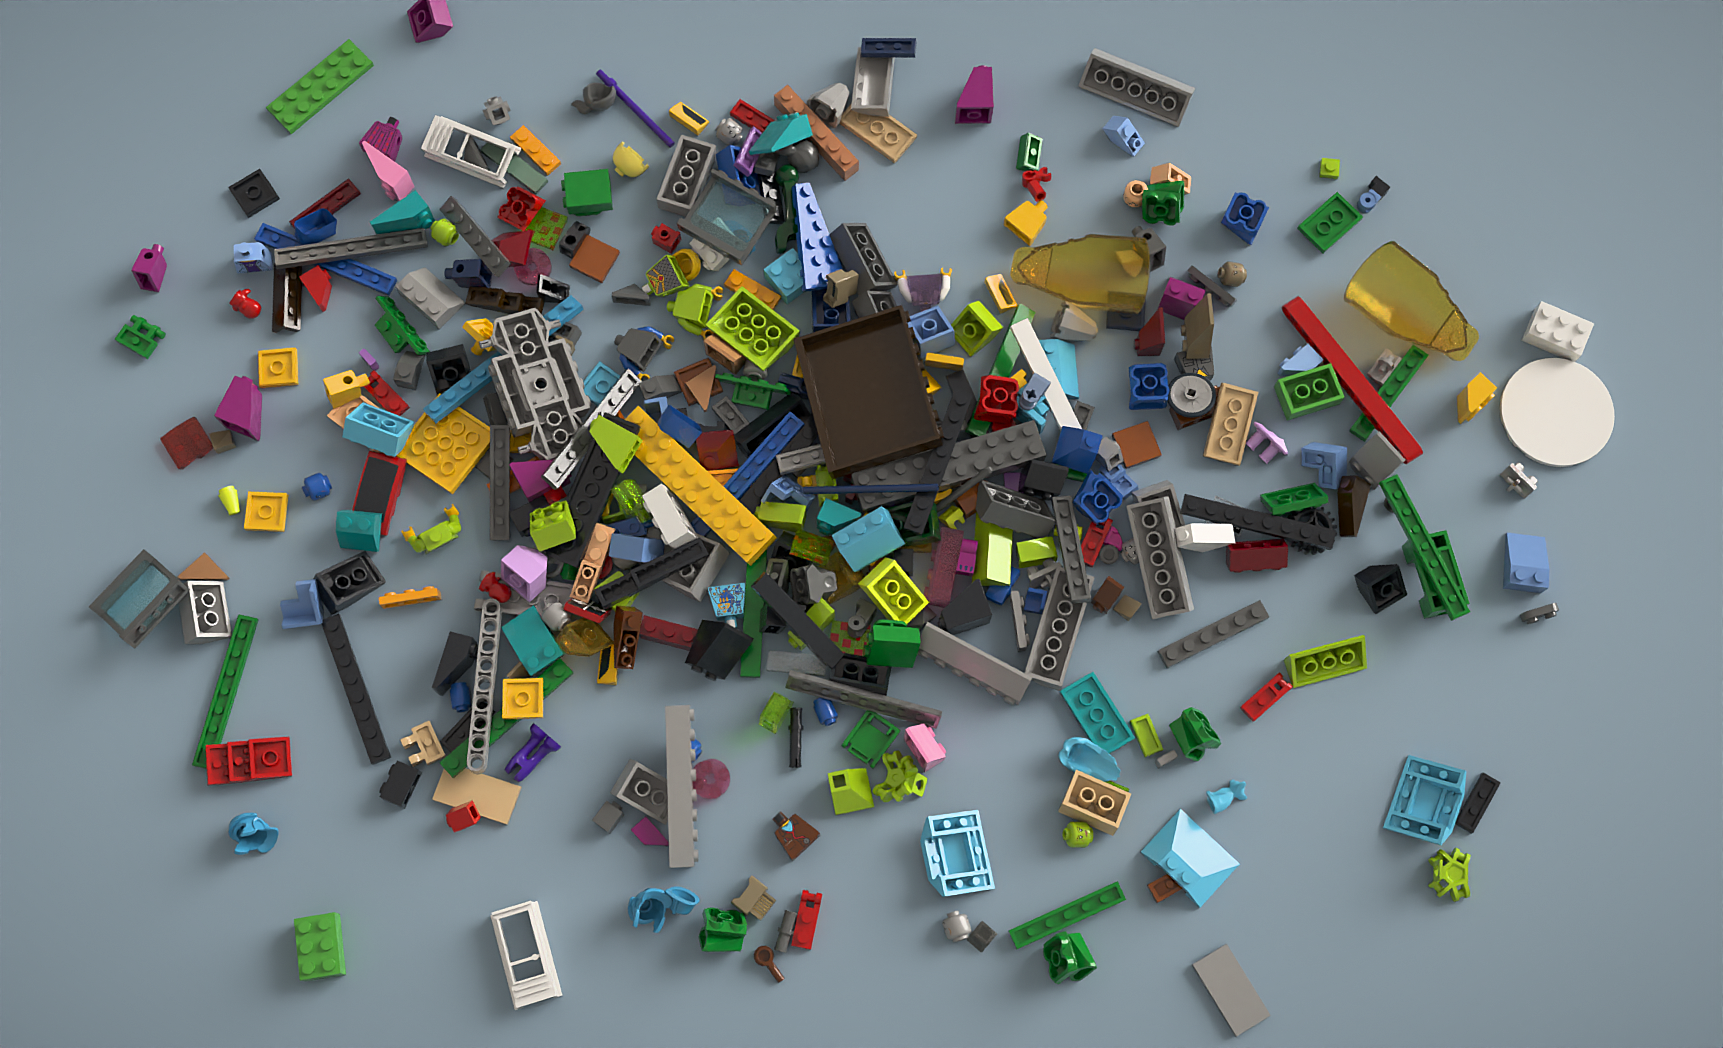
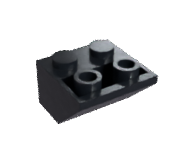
M794 601L803 611L806 610V605H801V602ZM767 604L762 607L760 611L759 632L779 634L787 627Z

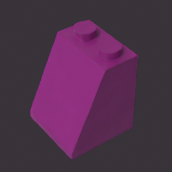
M980 65L973 68L957 102L955 124L991 123L994 108L992 67Z
M1170 277L1158 308H1163L1164 313L1185 320L1186 315L1203 299L1206 290Z
M234 376L214 416L225 428L259 441L261 436L262 394L258 390V386L253 384V380L250 378Z
M553 460L512 462L509 464L529 502L553 489L541 478V475ZM571 472L561 484L562 488L571 483Z

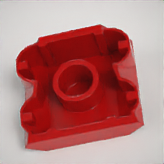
M512 187L507 192L508 202L500 207L497 218L525 231L546 200L521 187Z

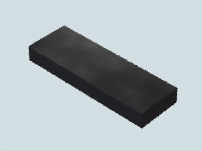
M482 701L478 704V708L485 709L488 704ZM472 708L440 741L450 752L455 750L469 737ZM477 722L476 728L479 729L486 722Z
M1484 772L1481 773L1455 824L1471 834L1474 833L1501 782Z

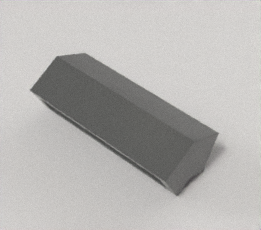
M487 393L483 400L490 425H508L498 394Z

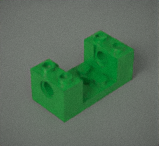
M1447 530L1429 534L1465 603L1469 605V599ZM1407 540L1401 547L1406 563H1415L1425 595L1419 600L1424 619L1447 614L1409 540Z

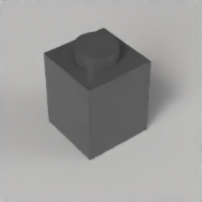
M606 801L592 821L610 834L623 818L624 813L621 811L623 808L614 801L612 803Z

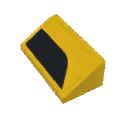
M679 102L669 110L670 117L697 136L709 124L708 120L682 102Z
M1001 274L985 278L984 283L1000 314L1017 307Z
M614 644L601 645L597 684L617 685L618 668H614Z

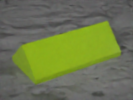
M976 512L974 540L978 541L972 583L976 579H980L982 586H1010L1013 529L1001 528L993 523H984Z
M1361 635L1289 654L1284 659V663L1293 688L1367 669L1365 636Z

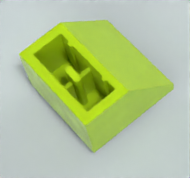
M566 500L555 502L543 509L538 508L530 513V535L539 552L576 539L575 525Z

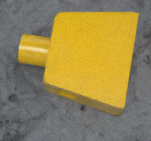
M1042 200L1035 206L1031 202L1025 201L1005 217L1003 225L1027 245L1031 246L1046 223L1047 216L1043 212L1048 206Z
M352 370L323 379L325 392L333 409L361 396L360 388L370 384L366 373L356 377Z

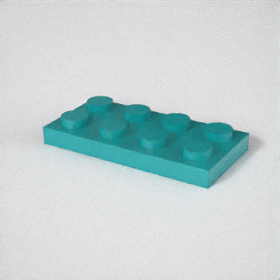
M1094 672L1089 673L1059 692L1088 739L1106 750L1109 754L1135 739L1132 731Z

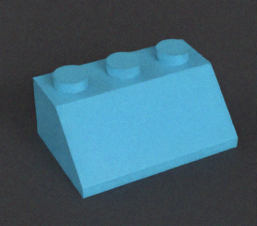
M1060 339L1039 340L1067 399H1079L1075 345Z
M362 402L345 418L342 437L349 439L351 442L365 445L369 449H375L388 456L395 457L403 450L415 422Z
M882 506L832 535L840 553L855 573L905 544L889 511Z

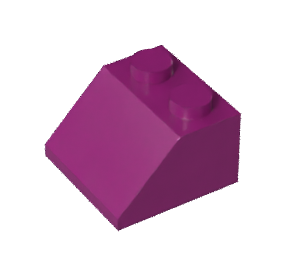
M418 0L407 11L416 43L442 37L453 27L446 0Z

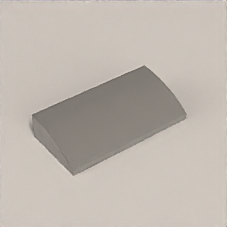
M858 47L851 104L852 111L872 116L889 117L895 58L861 57V47Z

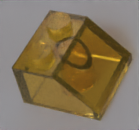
M840 551L835 552L818 566L834 572L836 576L837 590L826 599L829 604L861 588L858 583L865 577L862 570L855 573Z
M586 618L578 619L566 625L555 639L566 654L590 657L614 645V641L598 623Z

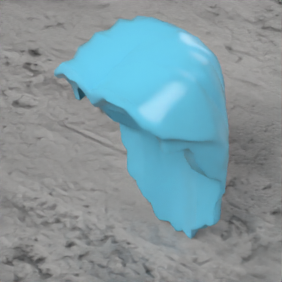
M1072 737L1065 740L1063 749L1059 752L1058 757L1061 763L1070 771L1075 772L1078 770L1103 782H1108L1109 780L1117 781V778L1120 777L1121 770L1117 767L1115 758L1106 750L1081 737Z

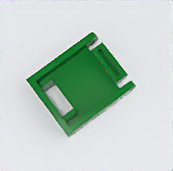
M867 710L841 746L845 748L850 743L851 746L847 751L865 764H868L872 759L873 762L870 767L874 769L901 730L876 712ZM874 718L889 728L886 735L870 724Z

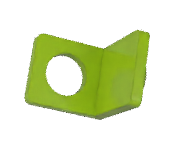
M619 501L620 512L602 517L605 525L626 519L624 509Z

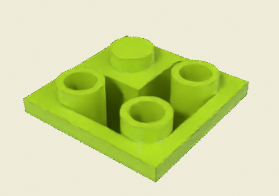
M866 768L845 769L827 773L835 815L874 807Z

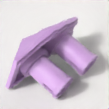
M1254 422L1257 431L1246 442V445L1254 451L1258 445L1265 439H1268L1270 445L1259 455L1266 464L1278 452H1282L1287 456L1288 452L1283 439L1268 431L1262 424Z

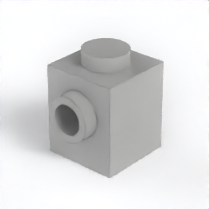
M1108 437L1101 440L1095 459L1110 471L1124 461L1121 448L1116 441L1112 442Z

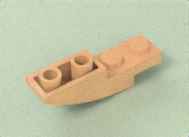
M596 523L570 597L589 603L609 553L611 536L615 532L614 528Z

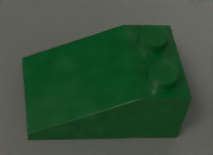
M912 503L885 508L889 511L905 542L903 546L924 545L941 541L935 503L931 509L922 536L903 530Z

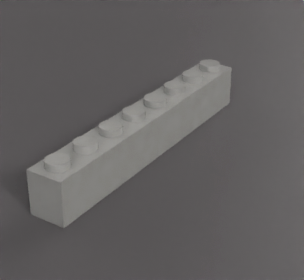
M690 705L665 706L670 868L694 867L695 862H698V850L694 848V842H698V830H694V821H697V809H693V801H697V791L693 789V781H696V769H692V761L696 760L695 749H692L691 741H695V729H691V721H694V709H690Z

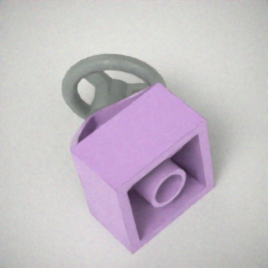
M517 545L501 560V579L530 603L546 588V578H554L561 573L564 562L543 554L542 551L539 552L536 545L533 548ZM550 564H558L555 571L546 573L547 567Z

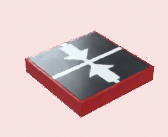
M574 598L567 601L564 606L565 611L596 623L602 622L612 611V608L603 611L601 605L592 600L586 603Z

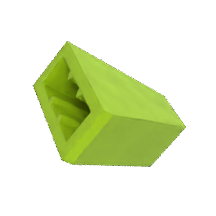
M600 415L590 425L589 432L613 466L623 474L643 440Z
M767 501L765 503L761 502L760 507H756L755 517L765 526L802 534L807 512L805 505Z
M822 597L819 603L814 604L806 613L822 631L835 620V610ZM791 631L788 632V642L795 649L798 647L802 651L806 647L805 643L798 639Z

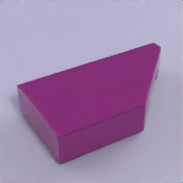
M646 816L631 829L644 845L669 846L666 838Z

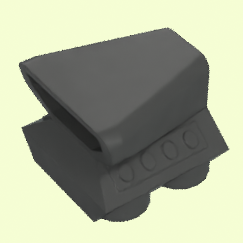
M813 564L791 570L790 582L793 601L801 602V605L817 604L821 597L826 600L837 590L836 576L832 571L814 566Z

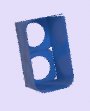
M321 208L295 221V238L302 245L319 243L336 234L337 219L327 209Z
M668 405L657 421L661 431L687 448H690L702 433L699 424L671 405Z

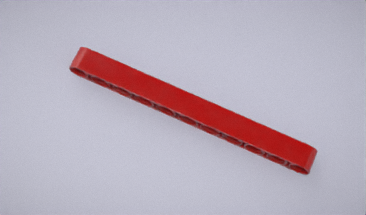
M1297 296L1283 305L1282 311L1304 340L1324 359L1323 364H1332L1339 384L1378 432L1380 431L1405 459L1403 463L1407 465L1422 455L1423 450L1418 442L1303 299Z

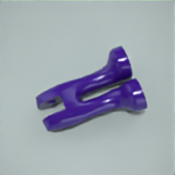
M535 723L530 726L531 737L528 742L511 758L504 769L507 774H510L520 765L522 768L514 777V780L517 782L525 779L547 754L556 752L561 748L557 742ZM544 740L537 752L530 759H527L528 755Z

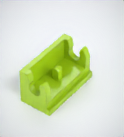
M817 465V469H815L817 486H837L836 479L832 480L827 466L821 467V465ZM818 494L819 507L823 506L826 498L838 503V494Z

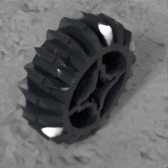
M1308 507L1302 511H1292V515L1287 517V519L1298 521L1302 517L1310 516L1308 522L1304 523L1333 530L1337 528V525L1332 524L1335 518L1329 519L1328 516L1331 513L1327 512L1325 514L1323 512L1324 507H1321L1320 510L1317 509L1318 507ZM1317 519L1323 524V526L1318 524ZM1294 541L1291 547L1297 545L1299 547L1297 549L1298 552L1304 549L1305 555L1310 551L1312 555H1316L1317 551L1319 553L1324 552L1323 548Z

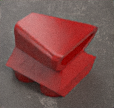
M993 375L981 376L980 400L974 413V419L1010 424L1012 417L1016 418V411L1018 409V381L1014 378Z

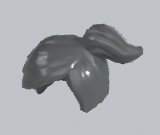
M590 83L583 89L584 102L575 100L571 103V106L576 107L581 114H588L591 110H607L615 101V87H608L602 83Z
M800 141L775 151L778 154L787 156L789 164L800 173L811 171L819 165L818 149L809 141Z

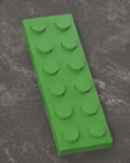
M348 39L271 102L266 109L292 134L371 69L374 64Z

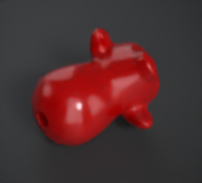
M251 290L237 291L229 302L233 310L236 312L240 311L248 319L256 318L261 312V305L256 300L247 296Z
M496 572L488 573L483 578L479 590L488 592L489 597L496 599L499 603L507 602L512 594L511 589L499 582L500 577L495 576Z

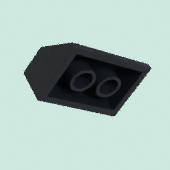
M844 653V656L831 669L829 680L887 696L892 667L867 665L866 657Z

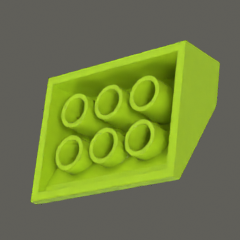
M743 286L705 324L708 329L762 371H765L784 356L795 345L794 338L799 337L800 330Z

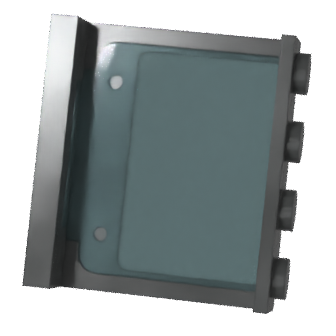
M712 168L710 171L712 175L710 181L685 219L680 217L677 226L680 231L742 266L777 212L776 204L771 198L760 196L759 192L755 189L746 188L741 181L737 179L732 180L725 172L721 170L716 171Z
M143 549L95 599L89 608L106 621L119 634L121 639L135 649L190 589Z

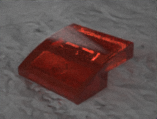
M196 417L184 421L160 438L178 469H184L196 458L201 459L213 449L212 442Z

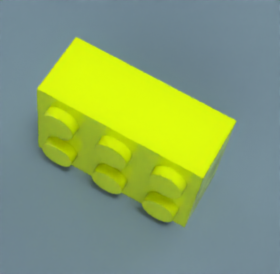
M886 557L858 583L888 620L903 621L908 624L929 603L897 562Z

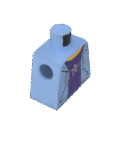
M259 242L235 244L234 264L237 274L272 271V252Z

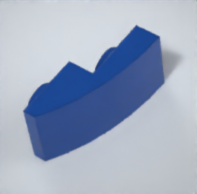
M1011 566L1010 586H989L985 595L986 599L1002 606L1010 595L1011 587L1019 578L1020 570Z

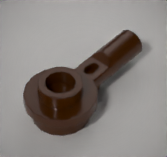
M768 946L758 947L754 952L755 962L758 965L766 966L778 983L785 978L773 962L774 953L772 949Z

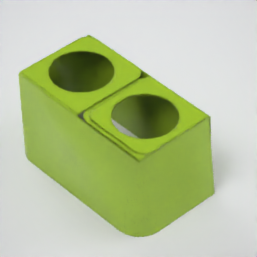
M1053 536L1016 543L1015 550L1019 568L1043 565V562L1049 558H1052L1055 562L1058 559Z

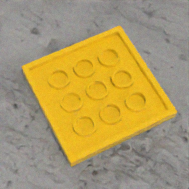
M459 406L438 423H435L424 412L414 424L403 450L396 457L407 459L406 463L453 494L490 448V427Z

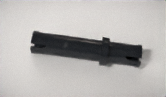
M796 707L790 708V725L788 726V730H790L789 767L801 768L802 730H804L802 725V708L796 709Z

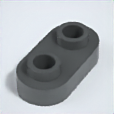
M1552 603L1520 614L1522 622L1532 624L1539 621L1538 618L1545 616V619L1557 616L1556 612L1559 611L1557 603Z

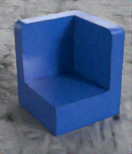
M1028 588L1024 611L1042 615L1047 591Z

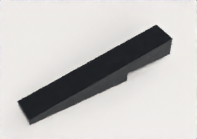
M698 538L630 570L629 574L595 589V595L604 611L709 556L701 538Z
M763 572L752 584L751 587L790 631L805 643L824 666L832 669L844 656V653L766 572Z

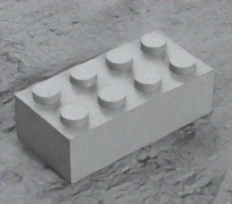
M684 135L680 136L657 196L659 209L687 216L706 186L716 159V145Z

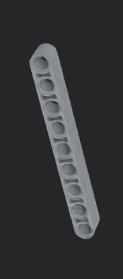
M488 599L482 606L467 754V766L476 775L485 772L488 762L502 608L496 599ZM496 606L497 610L494 613L487 612L488 608ZM488 625L495 626V629L492 632H487L485 630ZM487 644L494 645L490 651H484V646ZM491 663L492 666L489 670L485 671L482 670L483 664ZM483 682L490 683L489 688L486 690H481L480 685ZM482 701L488 702L485 709H479L478 704ZM485 721L486 725L482 729H477V722ZM476 741H484V745L481 748H474ZM475 760H481L482 765L479 768L475 769L472 767V763Z

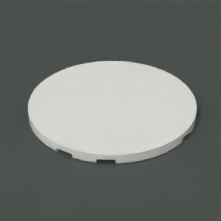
M1545 358L1523 366L1507 382L1500 400V418L1509 440L1526 457L1547 466L1570 467L1591 459L1605 446L1614 426L1613 402L1603 382L1586 367L1567 359Z

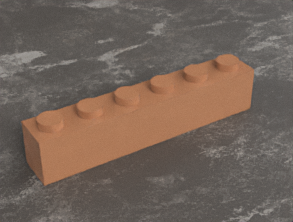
M786 85L774 95V105L782 114H787V116L798 112L799 115L807 114L813 135L805 139L817 147L819 154L844 181L859 171V160L789 85Z

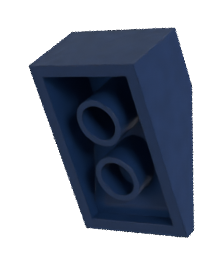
M827 289L811 291L812 333L851 321L849 297L847 303L832 308L823 300Z

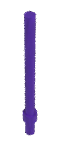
M601 69L597 71L596 75L605 83L604 85L608 87L614 86L616 95L669 148L675 144L617 86V82L613 78H609Z

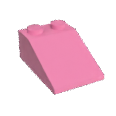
M363 141L362 144L382 183V188L386 191V196L391 200L396 199L397 201L405 198L415 187L408 171L369 143Z
M920 724L905 729L904 741L924 772L945 760L946 756L944 754L946 750L941 743L937 744L934 740L935 734L931 727Z

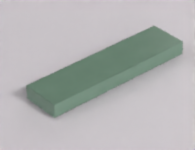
M486 143L480 149L481 153L498 166L506 151L489 143ZM513 154L506 172L537 195L548 183V179L517 155Z

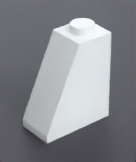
M1188 524L1175 528L1177 547L1203 553L1235 543L1232 524Z

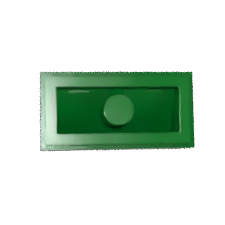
M1026 133L1020 137L1016 169L1038 171L1043 138L1031 133Z

